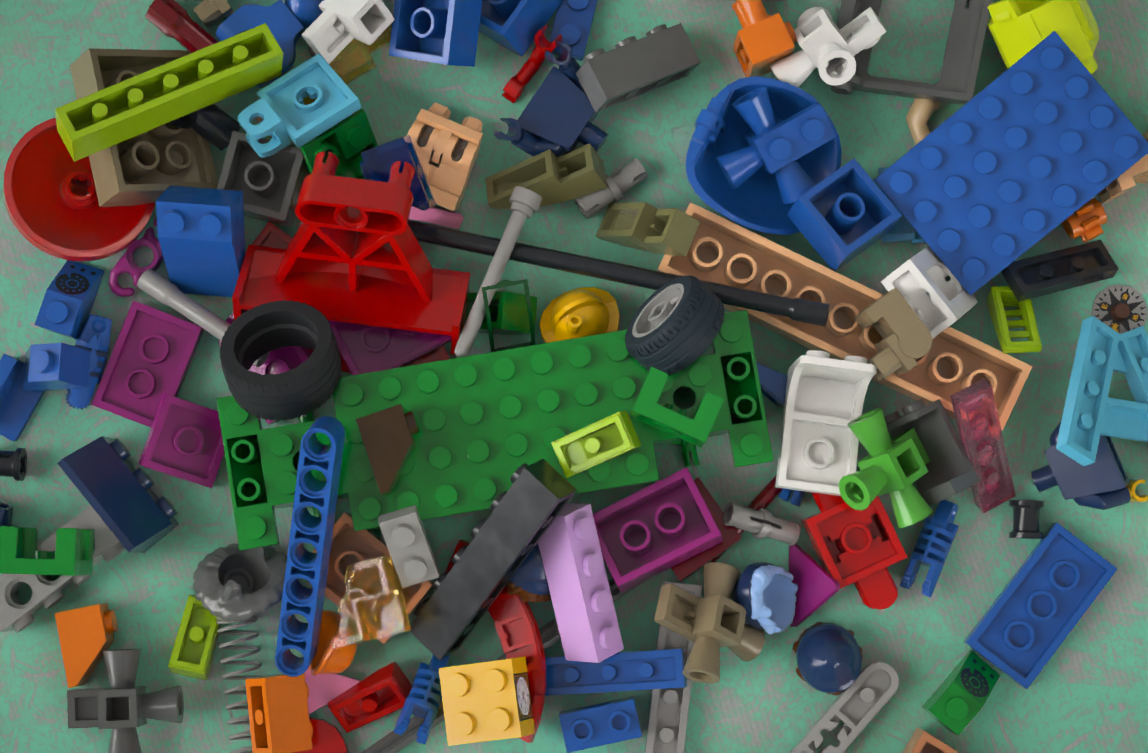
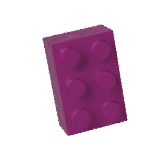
M687 467L593 514L602 556L621 593L723 542L722 535Z

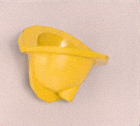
M579 287L564 292L552 300L543 311L539 323L541 338L545 343L618 331L620 314L616 299L607 291L596 287Z

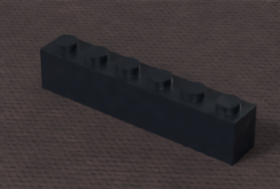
M544 459L531 465L524 463L513 473L510 481L513 483L510 489L502 492L492 502L490 506L493 510L492 514L488 519H483L475 526L470 534L473 537L471 543L463 546L451 560L454 566L450 572L447 571L442 574L433 584L432 588L435 592L432 597L426 598L415 609L413 614L416 616V619L408 630L439 660L452 654L462 646L577 491L574 486Z

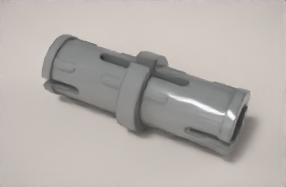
M634 158L612 175L608 176L606 174L607 188L576 198L575 203L579 205L577 206L586 219H589L611 202L615 201L617 203L623 199L624 193L648 178L645 168L638 159Z
M734 502L727 504L722 518L724 525L749 531L755 538L763 539L768 537L791 546L795 545L801 531V526L798 522L773 516L771 511L761 508L757 511L737 505Z

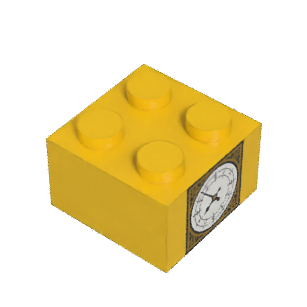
M526 657L438 668L448 746L518 738L535 733Z

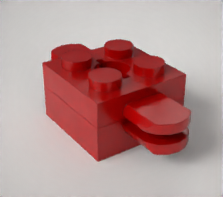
M811 492L820 512L801 522L823 568L839 582L840 589L854 583L862 602L867 607L878 610L889 608L898 597V589L887 567L908 557L879 496H876L865 510H855L843 500L842 496Z

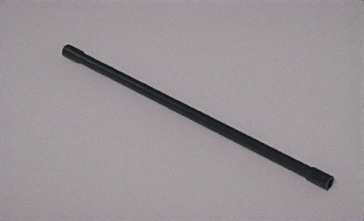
M408 220L409 227L417 241L494 257L501 240ZM518 242L515 243L509 258L512 261L658 290L672 279L680 277V275ZM701 280L723 304L780 315L794 321L826 326L830 304L802 298H787Z

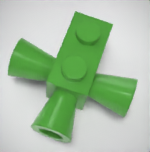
M882 408L869 411L849 422L847 426L869 452V455L857 462L860 471L848 474L840 479L839 491L843 500L855 510H865L876 496L889 493L898 528L913 525L928 517L933 510L912 484L929 472L926 464L930 462L915 429L904 430L890 440Z

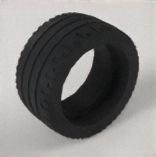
M283 300L255 306L253 309H249L241 316H238L229 325L222 337L220 359L226 382L237 404L247 413L249 412L250 415L276 421L301 417L309 412H313L316 408L326 403L338 387L341 378V357L335 334L326 317L311 305L298 301ZM301 346L314 350L310 357L298 367L280 374L262 375L249 371L257 359L267 352L281 347Z

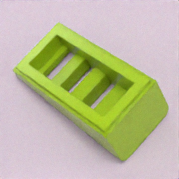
M1009 286L991 287L986 301L1003 354L1041 352L1042 344L1031 299L1018 302ZM1004 308H1017V310H1004ZM1017 317H1020V319H1021V320H1010V321H1007V320H1006V318H1017ZM1008 328H1024L1025 331H1009ZM1028 338V341L1011 342V339Z

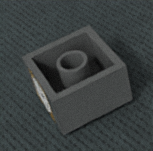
M233 130L217 189L243 191L244 216L292 228L296 214V204L303 180L306 178L308 165L301 148L288 145L271 156L261 158L247 142L246 134ZM261 138L259 143L265 144L270 140Z

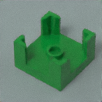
M651 366L630 417L698 447H702L706 443L724 398L711 392H706L699 403L693 419L686 417L687 412L677 406L666 403L663 407L657 404L667 382L668 374Z
M0 526V573L68 576L92 575L95 529L58 528L56 531V550L37 551L38 530L36 528Z

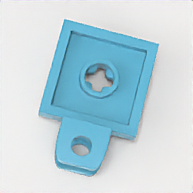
M318 53L256 92L259 100L245 108L238 115L237 119L247 132L245 137L249 145L259 157L264 158L277 153L291 144L290 138L300 148L362 107L357 96ZM317 97L313 103L304 105V98L315 99ZM256 117H261V118H262V121L259 122L258 124H256V125H252V124H251V121H252L254 118H256ZM268 135L272 137L268 143H259L261 138Z

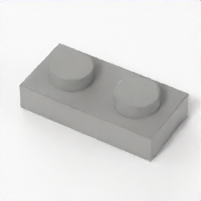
M416 505L378 516V524L402 588L439 578V568Z

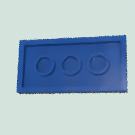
M1053 523L1043 536V539L1040 540L964 642L1024 689H1028L1117 571V568L1059 523Z

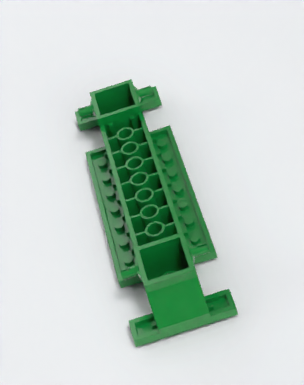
M747 310L724 313L722 326L712 341L714 354L699 356L682 371L668 376L657 404L663 407L666 403L676 406L673 401V394L679 389H687L694 396V405L683 410L687 412L686 417L693 419L699 403L706 392H711L724 398V402L708 437L724 435L725 433L729 434L734 468L772 462L774 460ZM627 330L341 377L338 387L333 394L336 417L334 418L339 420L345 429L337 500L349 497L354 531L380 528L378 516L416 505L421 520L491 509L492 502L502 492L510 489L513 484L510 481L511 476L524 463L531 465L544 459L577 489L574 493L576 495L659 481L654 446L664 444L681 446L684 467H691L689 452L691 453L693 466L700 465L697 448L694 444L630 417L649 371L644 366H640L639 362L626 349L625 335ZM233 395L216 398L239 550L278 545L280 542L275 508L293 507L298 471L297 459L300 455L302 437L315 422L313 412H309L306 417L305 415L298 417L299 423L262 429L261 418L250 415L249 412L247 413L237 404ZM401 404L405 412L413 411L420 433L413 435L416 445L392 493L382 495L380 494L356 419ZM626 411L641 446L566 478L551 442L617 412ZM316 433L318 441L325 445H331L327 435ZM311 470L313 477L317 480L326 481V477L321 471ZM312 507L313 516L321 517L320 511Z

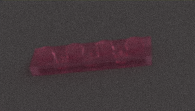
M983 378L950 397L961 444L980 480L979 483L972 486L975 504L985 513L1016 495L993 389Z

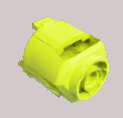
M1000 0L987 6L991 15L987 21V26L1007 69L1053 31L1060 36L1090 74L1098 68L1093 53L1099 41V30L1086 0Z

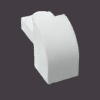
M324 0L318 5L323 13L304 31L302 37L316 55L319 53L330 64L353 38L371 45L395 18L382 0Z

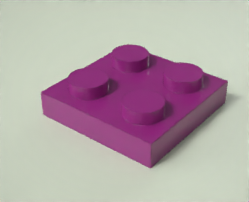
M163 393L138 464L212 488L225 453L219 412Z

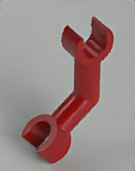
M548 24L535 34L534 42L536 46L529 59L515 77L513 76L503 88L504 93L502 96L513 104L518 100L526 85L542 66L546 58L545 52H552L558 46L555 41H562V34L553 42H549L546 39L545 31L548 28Z

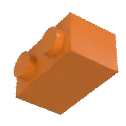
M305 673L297 677L277 674L245 679L252 752L293 753L312 749L313 727L309 720L307 702L309 688L305 682Z

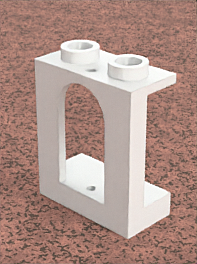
M929 246L907 260L881 281L888 292L895 287L898 289L927 327L932 339L978 303L973 294L969 295Z

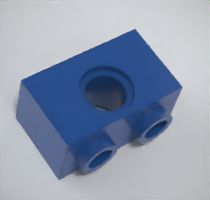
M633 696L559 712L567 753L642 737Z

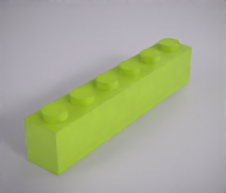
M264 23L56 108L57 131L75 162L281 76L284 53L269 27Z

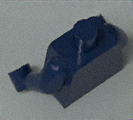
M555 41L561 48L560 56L555 58L551 52L546 51L545 57L549 62L559 65V69L553 66L518 120L500 118L501 121L507 123L509 130L507 134L494 131V136L499 140L511 141L514 146L532 157L549 149L558 157L563 153L567 154L573 151L579 142L584 145L590 143L595 151L598 152L607 139L608 134L592 124L598 112L595 113L576 75L581 66L571 57V48L566 43Z

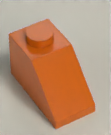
M108 603L55 613L68 688L84 685L103 658V651L108 650L115 640L113 632L118 630L117 618L114 610H109Z

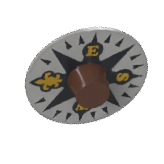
M1112 285L1103 289L1096 296L1092 305V316L1119 334L1144 326L1147 321L1148 309L1144 298L1137 290L1127 285Z

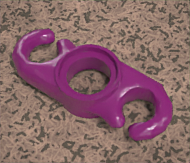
M157 218L153 221L155 227H157ZM147 228L141 239L135 240L129 245L124 255L111 270L109 286L117 296L129 297L135 293L132 287L122 288L119 285L118 277L121 274H130L133 278V285L138 287L137 283L141 275L149 268L153 271L158 270L164 260L159 240L155 237L154 228ZM141 247L151 248L154 254L152 263L146 267H139L134 262V254Z

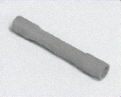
M150 268L138 280L137 286L162 304L169 305L222 341L225 331H227L231 324L181 292L176 285ZM271 351L257 359L253 365L258 368L262 366Z

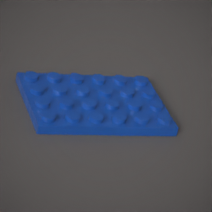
M1053 31L876 177L874 181L971 296L1148 154V142L1060 36Z

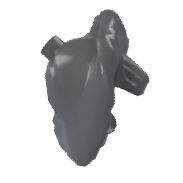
M236 543L220 547L207 554L204 560L199 562L198 568L194 572L193 589L196 591V599L201 601L202 606L209 610L213 616L220 617L223 621L230 622L249 619L258 612H263L281 601L287 556L282 552L276 551L274 547L269 546L242 551L239 550V544Z

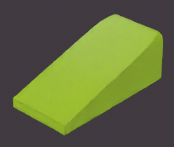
M626 411L617 412L551 442L566 478L641 446Z
M188 595L168 667L172 673L207 680L219 635L217 631L220 629L221 624L216 623L218 621L217 617L205 609L201 601L197 600L196 596Z

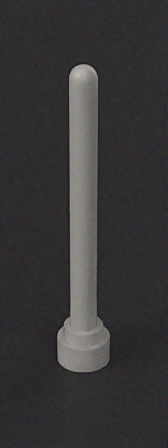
M514 187L509 199L512 214L481 287L492 286L500 281L526 218H531L532 213H537L542 201V197L539 194L523 187ZM481 287L454 349V353L458 358L469 355L486 315ZM496 289L486 290L488 305H490Z

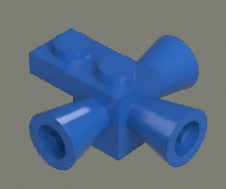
M760 87L741 96L732 104L752 129L751 132L744 135L749 146L718 156L716 159L726 180L734 190L760 168L770 174L775 173L783 204H790L796 202L798 197L816 185L796 160L837 136L820 103L815 102L791 117L782 120L774 117L767 88Z

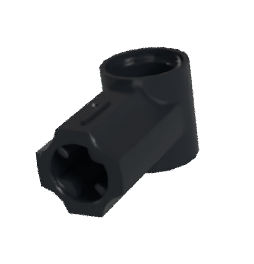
M215 104L170 122L182 129L192 128L221 151L228 147L233 130L239 132L241 128L239 122Z

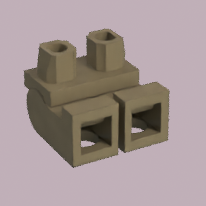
M896 287L882 295L854 317L862 329L873 325L883 338L874 345L878 352L869 358L867 363L877 367L876 375L873 376L876 381L887 378L893 372L896 375H900L910 371L918 364L915 360L925 356L931 349L932 336L929 330Z

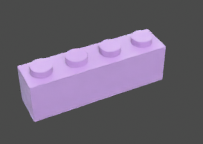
M567 503L540 539L538 545L565 659L568 661L600 663L623 650V642L591 504Z

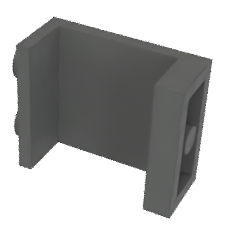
M922 399L902 408L903 417L900 416L898 411L885 416L888 432L890 431L893 438L904 430L914 428L930 459V462L926 464L929 472L915 481L920 495L929 506L952 497L980 482L940 399L926 406Z

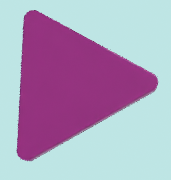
M798 544L789 546V573L793 575L792 583L798 585V590L795 594L797 597L795 615L790 625L791 627H798L840 589L839 582Z

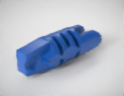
M88 314L76 340L75 347L90 351L88 388L67 389L66 403L70 407L82 410L84 407L87 408V405H90V398L93 397L96 383L99 384L109 351L112 320L109 318Z
M942 500L939 502L934 516L929 515L926 517L902 577L901 587L910 589L915 582L920 565L924 564L930 568L922 585V595L932 597L959 527L953 524L958 511V506L955 503Z
M433 655L429 665L423 662L420 663L412 688L394 728V733L402 736L404 731L407 730L410 716L413 714L424 718L423 723L418 729L416 742L423 745L426 744L442 700L438 668L446 667L450 655L442 660Z

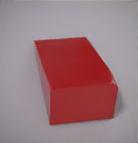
M394 661L329 701L327 707L348 733L403 708L412 684Z

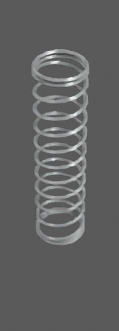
M257 614L242 621L226 622L220 617L216 618L218 620L217 624L242 622L220 628L217 631L219 634L252 635L219 645L220 649L254 650L224 658L220 663L228 665H256L226 673L222 676L223 679L245 680L257 678V676L234 675L256 670L262 666L260 662L231 660L257 654L260 648L255 646L229 645L254 639L259 634L254 631H226L255 623L258 620ZM246 684L226 689L223 693L227 695H247L246 691H236L246 688ZM247 700L228 704L225 706V709L248 710V706H239L247 704ZM249 715L230 719L226 723L228 725H250L249 721H242L249 719ZM249 730L233 734L228 739L251 740V736H245L251 734ZM252 746L232 750L230 753H253L248 751L252 750Z

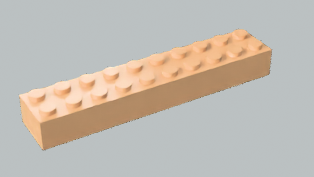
M689 203L685 213L700 221V225L687 256L664 254L657 271L680 276H694L704 281L787 298H802L830 304L825 327L794 321L780 315L726 304L723 305L725 309L731 312L747 310L750 321L810 350L827 352L830 354L829 358L844 360L845 356H860L869 359L878 352L874 345L883 339L873 325L862 329L854 317L883 294L698 205ZM949 326L932 339L930 351L925 356L916 359L915 361L918 364L910 371L900 375H896L893 372L887 378H882L876 382L913 400L919 401L922 399L925 405L940 399L949 417L990 437L1001 435L1033 366L1008 354H1003L1002 351Z

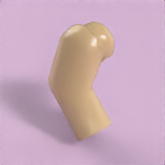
M914 99L906 115V122L915 145L931 133L927 122L935 110H939L940 102L928 99Z

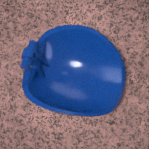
M759 76L740 78L728 84L715 98L712 97L707 108L702 109L695 121L696 128L691 137L686 155L687 179L694 192L707 205L744 227L778 235L799 233L798 228L787 216L795 202L783 204L775 173L770 174L760 168L734 190L722 173L716 157L749 146L744 135L751 132L752 129L732 105L746 93L760 87H766L774 117L782 120L791 117L818 101L804 90L787 82ZM824 108L823 110L837 137L796 160L816 185L840 168L842 157L840 137Z

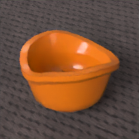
M323 611L318 650L308 667L313 676L342 673L350 666L354 659L357 648L354 629L344 622L341 615L337 612Z

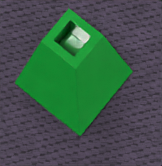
M363 109L354 112L300 147L311 174L315 156L322 151H325L323 163H326L329 152L338 157L339 166L335 176L374 180L388 171Z

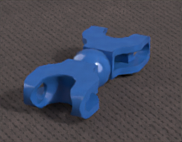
M278 0L271 6L243 5L220 24L216 31V37L223 41L264 23L267 24L284 54L281 76L257 85L259 88H264L282 77L293 67L296 59L297 41L302 37L305 31L304 28H308L323 13L318 5L324 0H284V3L282 0Z

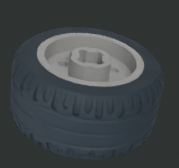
M680 276L672 279L655 291L632 318L625 335L626 349L648 371L652 366L667 373L668 376L676 374L692 364L715 339L724 320V305L700 279L694 276Z

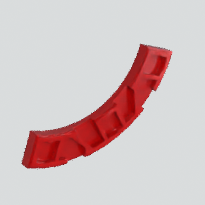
M459 539L445 572H450L454 566L451 562L452 558L463 546L469 545V542ZM505 586L488 611L495 622L494 626L499 635L503 652L506 654V659L526 657L535 733L518 738L527 743H532L540 724L545 702L546 661L538 624L528 602H523L520 599V595H509L507 586Z

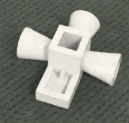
M813 7L801 14L797 28L794 30L796 39L802 49L770 64V67L778 80L799 87L816 67L819 70L821 79L825 83L834 86L842 85L848 82L855 74L856 60L853 56L863 49L873 47L887 31L871 7L841 29L834 23L833 17L828 10L822 7Z

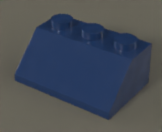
M101 436L61 459L57 464L129 553H145L179 525L174 518L177 514L174 506L164 496L160 499L150 488L154 485V482L141 467L136 470L127 459L131 454L118 438L112 441L111 438Z

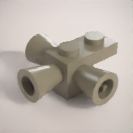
M710 562L703 566V598H698L672 583L662 585L654 621L694 642L682 674L686 678L700 683L713 684L720 681V648L728 647L742 661L748 662L759 655L765 643L764 631L744 623L746 617L745 608L730 600L741 573L737 568L725 563Z

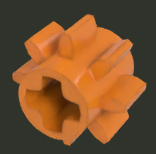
M1093 198L1061 224L1071 239L1080 236L1083 243L1104 233L1101 225L1107 223V215L1101 203L1096 198Z

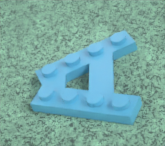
M1094 316L1082 320L1056 444L1057 450L1082 466L1095 463L1100 435L1148 442V335L1144 326L1119 334ZM1113 372L1124 373L1136 402L1108 397Z

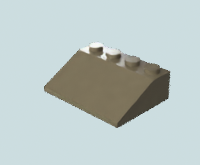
M89 48L70 65L76 98L78 100L190 53L186 50ZM170 122L89 155L99 207L135 206L156 202L169 186L217 189L218 185L209 141L192 128L182 129Z

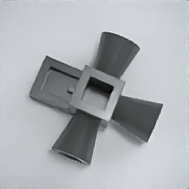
M141 649L103 651L111 688L67 690L68 729L91 727L112 729L108 753H142L136 727L147 724V718L174 723H182L184 698L181 685L147 694L146 686H135Z

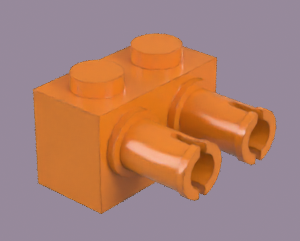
M737 0L732 4V9L735 11L743 28L737 32L733 51L745 77H760L771 72L770 64L791 55L795 48L793 43L797 42L791 23L789 21L783 22L780 13L773 16L768 15L761 0Z

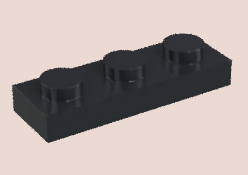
M1097 240L1013 261L1001 273L1017 301L1020 302L1113 278L1119 268L1103 242Z

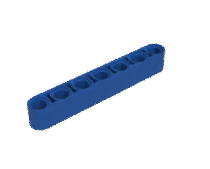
M331 416L318 418L303 435L300 446L275 654L277 668L283 674L290 677L300 676L308 669L317 653L345 441V429L342 423ZM316 433L327 435L331 445H325L318 441ZM311 470L321 471L325 475L326 481L317 480L313 477ZM307 506L317 508L322 517L312 516ZM303 543L312 544L316 548L317 553L307 551ZM298 578L308 580L313 588L304 587ZM294 614L303 615L308 623L300 622ZM290 649L298 650L302 653L303 657L295 656Z

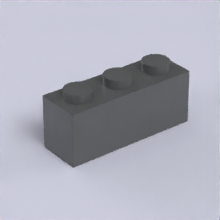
M681 23L667 28L666 24H662L648 31L646 37L639 40L635 36H631L616 44L613 50L605 52L604 48H600L584 57L585 63L576 72V75L596 113L686 77L701 62Z

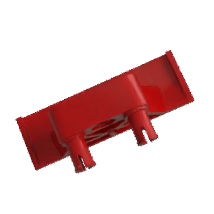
M325 151L319 152L315 156L312 174L303 180L295 208L296 216L302 221V224L288 247L280 249L248 245L232 296L234 321L238 316L247 312V310L264 303L283 300L298 301L316 308L327 320L451 336V354L455 355L454 349L465 323L471 273L433 268L409 227L408 219L414 199L410 190L415 174L414 167L410 163L404 162L403 171L399 173L401 161L394 162L391 165L388 182L335 176L339 166L338 157L329 152L326 163H323Z

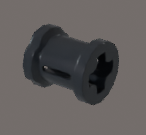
M17 448L16 451L0 450V476L14 477L15 481H23L27 471L26 449Z
M1009 500V506L1013 507V530L1009 532V538L1043 539V533L1039 529L1040 508L1044 507V501Z

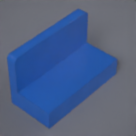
M4 353L0 359V435L11 441H17L45 391H23L25 362Z

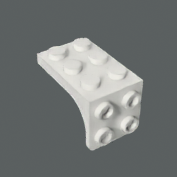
M810 350L806 352V355H801L788 368L776 488L841 496L839 491L840 479L843 476L856 472L859 446L858 438L847 424L862 415L869 382L877 372L875 365L867 364V358L845 356L844 360L829 358L830 354L827 352Z

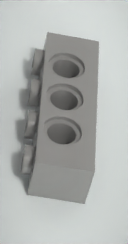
M91 505L62 527L95 529L93 567L103 559L106 562L111 561L125 550L121 542ZM56 532L37 546V551H55ZM0 575V631L7 632L13 629L16 633L22 631L35 620L32 614L43 606L46 609L51 608L65 597V594L62 592L73 582L78 586L92 575H61L57 580H53L49 575ZM23 583H27L32 589V598L26 604L21 602L18 597V589Z

